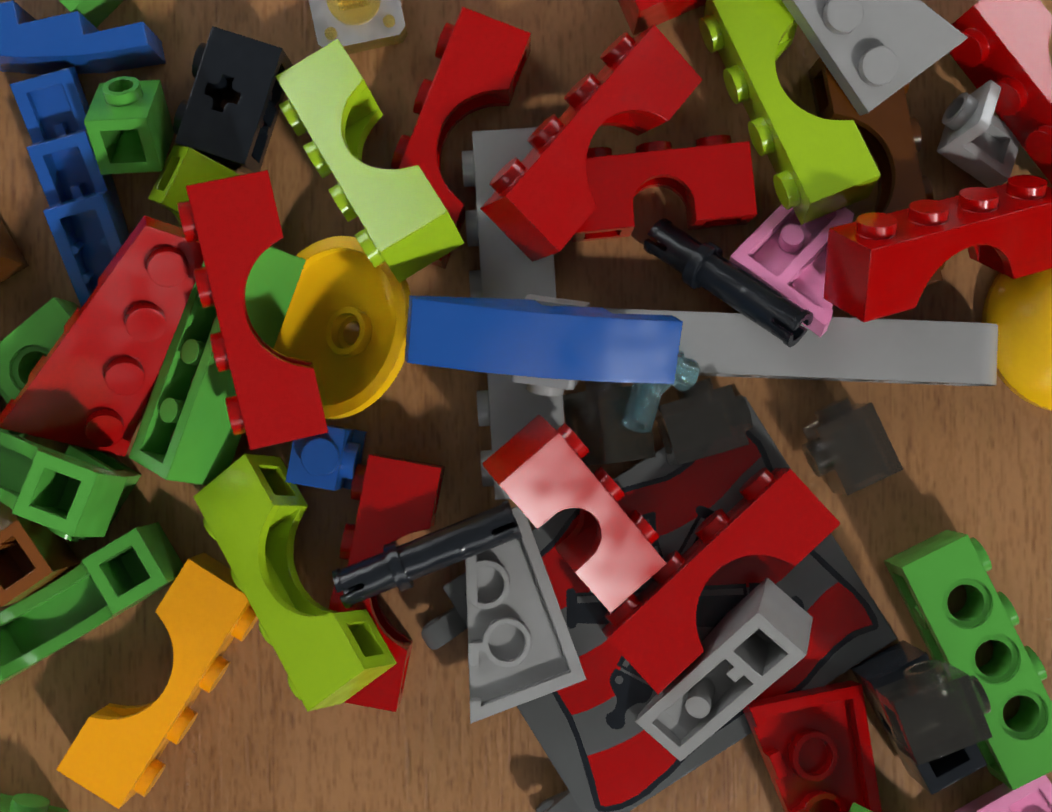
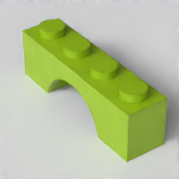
M706 0L704 17L699 18L701 36L711 53L718 51L726 67L723 70V78L730 98L735 104L742 102L751 121L748 122V131L756 152L760 156L767 154L776 172L773 176L774 188L782 206L786 210L793 208L802 225L868 198L881 174L855 121L824 119L806 112L787 96L779 82L775 62L792 44L798 25L782 0Z
M336 39L275 76L288 97L286 101L279 104L280 109L298 137L307 131L311 136L312 141L304 145L303 148L322 178L333 173L338 184L328 189L348 222L359 217L364 229L356 233L355 237L375 268L386 262L400 283L464 244L451 216L419 165L401 169H380L362 162L364 143L371 129L383 116V113L339 39Z
M244 454L193 496L204 516V527L220 546L231 567L232 580L245 593L259 620L258 625L262 636L273 646L288 674L287 680L291 691L303 702L307 712L342 704L397 664L367 609L346 612L333 611L317 603L306 592L300 582L294 563V540L298 525L308 505L297 485L285 482L288 469L281 457Z

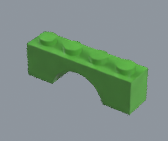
M0 429V502L10 507L14 515L69 536L104 537L128 477Z
M159 522L134 528L82 559L78 566L56 581L0 611V685L174 582L184 565Z

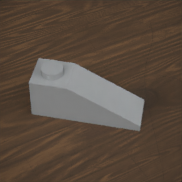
M765 578L721 619L701 642L704 652L662 692L656 694L638 714L635 722L681 762L807 655L813 617L769 578Z

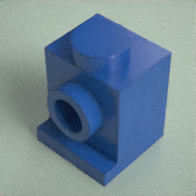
M327 425L328 433L293 440L285 482L332 491L342 488L351 489L357 464H362L367 432Z

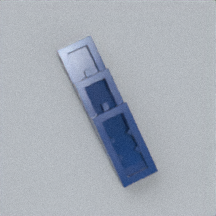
M13 0L0 3V71L45 75L75 66L77 74H92L166 64L162 41L144 22L99 31L79 11L36 20Z
M74 66L10 84V87L33 143L26 148L49 204V207L44 209L43 212L82 308L98 286V278L130 235L112 174L101 175L84 124L89 105Z
M409 295L405 361L411 364L536 378L616 383L674 384L683 321L672 315L616 314L603 307L544 306L531 299Z

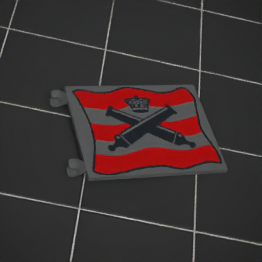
M744 396L622 472L613 480L625 494L617 502L627 516L636 509L659 535V538L651 545L664 558L674 550H677L682 555L699 539L694 532L708 516L720 508L727 513L744 498L740 494L739 489L756 472L764 467L770 472L775 468L790 467ZM569 508L551 517L539 529L536 527L532 529V533L587 680L517 706L568 790L540 803L536 808V812H630L743 739L752 731L742 709L680 762L635 722L638 714L657 693L606 638L601 629L609 623L605 617L608 610L555 549L573 532L578 524L580 508ZM831 533L796 566L765 555L745 556L727 563L717 570L705 584L699 597L696 611L697 632L700 642H702L733 607L765 578H769L813 617L807 655L754 700L825 686L897 639ZM466 572L443 585V589L454 607L427 622L421 631L422 638L431 650H437L468 628ZM651 577L634 592V595L637 597L654 579Z

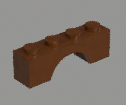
M819 57L808 71L817 117L830 120L855 121L881 174L877 181L878 195L873 212L887 214L909 208V204L916 200H934L930 180L927 176L921 175L917 155L922 143L921 130L917 119L909 115L905 95L908 93L910 82L869 113L859 116ZM945 263L934 273L926 286L943 280L941 270L944 268Z

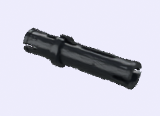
M666 218L655 223L648 232L649 236L658 241L655 243L650 239H646L644 241V250L680 272L683 282L691 288H704L782 340L783 344L788 347L796 345L808 329L800 324L803 322L807 326L810 325L813 320L812 312L804 310L722 256V249L712 242L701 243L673 225Z
M507 500L502 502L501 505L402 545H399L396 540L383 545L384 552L345 568L333 570L332 577L337 593L343 591L344 595L340 596V600L344 607L348 609L358 602L398 587L401 592L414 587L413 580L523 537Z

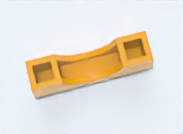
M201 553L187 559L155 610L170 635L173 647V668L164 691L153 702L137 706L109 703L89 716L56 769L58 772L117 809H120L136 793L143 797L149 793L166 767V764L158 759L167 744L171 741L178 745L198 715L196 711L191 709L202 689L210 693L227 670L230 661L222 656L234 637L242 642L258 620L245 593L232 580L230 568L206 553Z

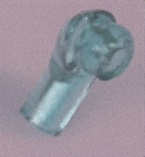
M679 350L674 384L633 383L622 418V424L636 432H650L653 428L662 394L671 385L680 391H687L690 387H693L700 372L698 362L695 359L684 357V352Z

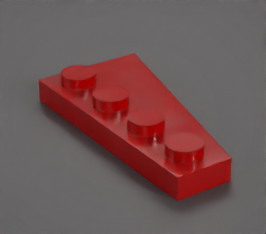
M143 216L98 278V286L82 308L77 307L64 325L63 334L46 357L42 356L28 375V382L16 399L11 398L0 414V428L125 457L195 284L194 269L201 268L204 262L199 241L187 243L183 228Z
M850 680L753 700L743 709L784 812H849L853 802L873 812H882L862 684Z

